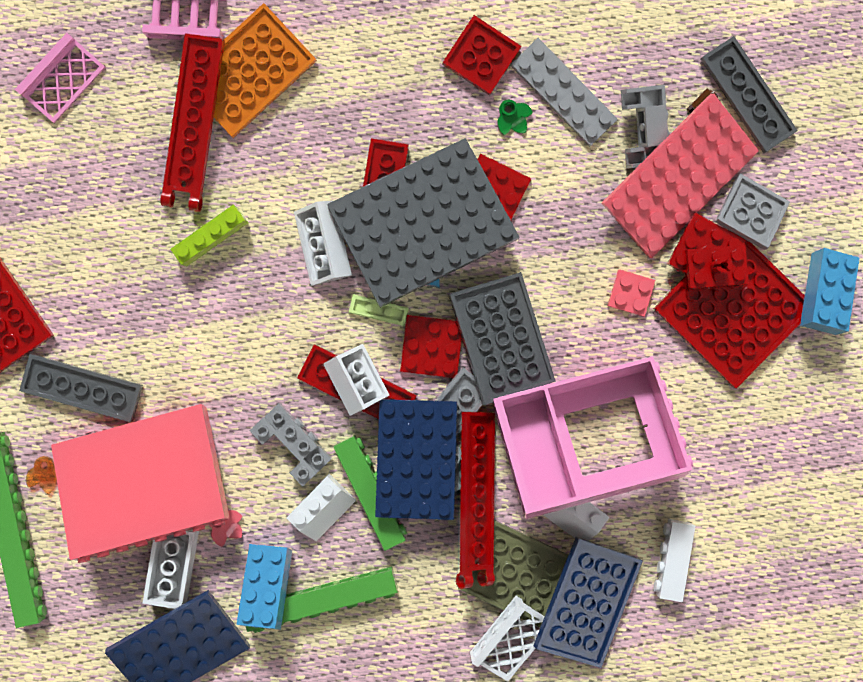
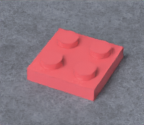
M618 269L607 306L645 317L655 280Z

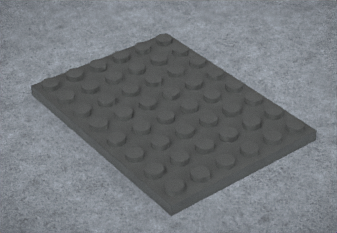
M466 138L327 204L380 308L520 238Z

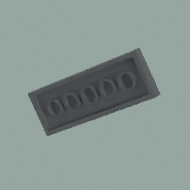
M734 36L700 59L763 153H766L798 131Z
M29 354L19 391L133 422L143 385L35 354Z

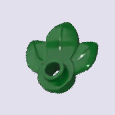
M510 99L504 100L499 106L500 117L497 121L500 132L506 135L512 129L517 133H526V117L533 114L529 105L516 103ZM507 106L511 107L512 112L507 113L505 108Z

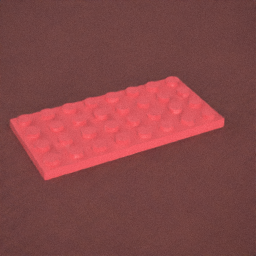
M710 94L602 202V205L649 258H653L690 221L693 214L698 213L759 150L716 95Z

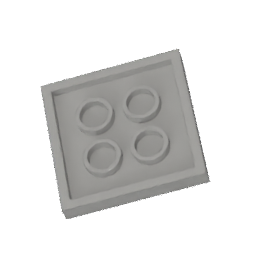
M740 173L736 177L715 222L761 249L766 250L771 244L790 201Z

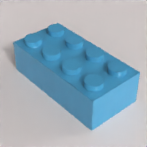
M822 248L811 254L800 326L833 335L849 332L859 257L827 248Z
M249 544L236 625L281 630L292 557L291 549L287 547Z

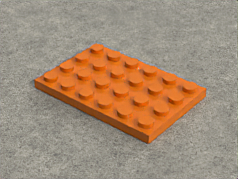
M265 3L224 39L225 45L214 118L232 138L237 136L317 61Z

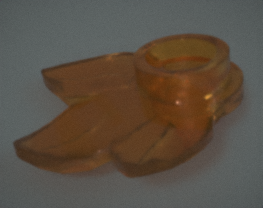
M48 456L36 459L34 468L30 469L26 476L27 487L39 484L47 494H50L57 484L53 460ZM43 462L47 463L46 469L42 467Z

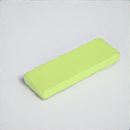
M353 294L349 313L404 326L409 308L391 303L380 308L375 299Z

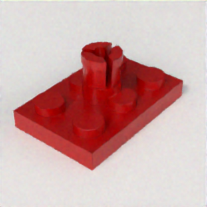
M746 245L685 250L688 289L749 284Z

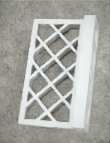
M515 596L470 651L472 664L477 667L481 665L508 682L534 651L535 647L533 645L539 630H535V623L543 622L545 616L524 604L521 598ZM524 611L531 614V619L520 621V616ZM532 624L533 631L522 633L521 626ZM519 626L520 633L508 634L510 628ZM534 636L532 643L524 644V637ZM521 639V645L510 647L509 640ZM507 641V648L497 649L496 645L499 642ZM522 650L523 654L520 657L512 658L511 652ZM509 652L510 659L499 661L498 654ZM496 655V662L488 663L485 659L487 656ZM511 664L507 674L500 670V666Z

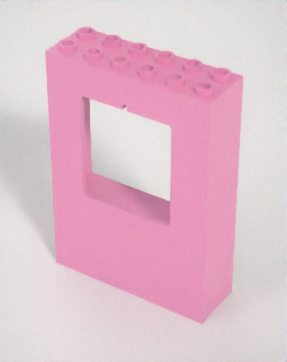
M653 357L493 399L494 412L525 519L679 479L692 471V458L686 453L685 448L687 445L685 438L680 436L678 418L674 417L672 413L673 403L670 398H667L665 392L667 391L666 383L664 380H661L659 375L661 372L658 362L654 361ZM633 397L642 425H647L644 431L653 458L583 476L564 415Z

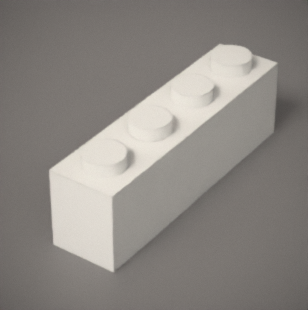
M668 519V523L664 524L663 534L665 535V541L660 545L662 558L657 563L659 576L658 580L654 582V592H656L660 599L683 602L695 532V525L690 522Z

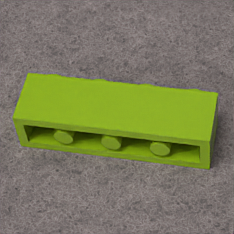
M233 204L170 250L180 264L187 267L249 222L239 208Z

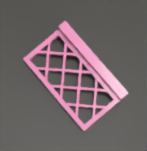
M66 32L15 90L55 123L104 70L105 66ZM76 46L82 51V59H71V51ZM61 62H68L69 73H59L58 65ZM72 62H82L83 73H73ZM86 62H95L99 67L94 73H87ZM55 76L56 87H46L45 80L48 77ZM59 76H70V87H60ZM73 76H84V84L81 87H74ZM46 90H57V101H47ZM60 90H71V98L68 101H61ZM35 91H43V101L36 102L30 96ZM47 104H58V112L54 117L48 113Z

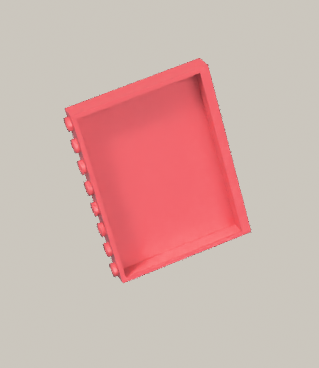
M202 404L51 445L70 560H77L78 563L88 562L90 557L97 556V558L110 555L109 552L116 550V553L128 551V547L133 545L136 547L146 546L148 541L151 540L161 542L167 540V536L173 534L174 537L186 535L188 530L193 529V532L205 529L206 525L219 526L224 524V520L230 519L206 406Z

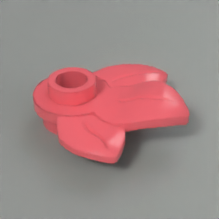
M235 510L228 511L230 519L224 520L223 525L213 527L210 524L212 528L211 537L221 547L224 546L227 537L237 539L243 536L242 528L238 524L243 516Z

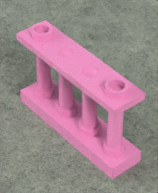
M153 0L152 22L149 25H143L142 33L147 38L184 40L185 33L224 39L222 31L217 27L218 1L226 0H210L209 26L207 28H200L198 26L199 0H191L190 25L188 27H180L179 25L180 0H172L171 24L169 26H161L159 24L161 0Z

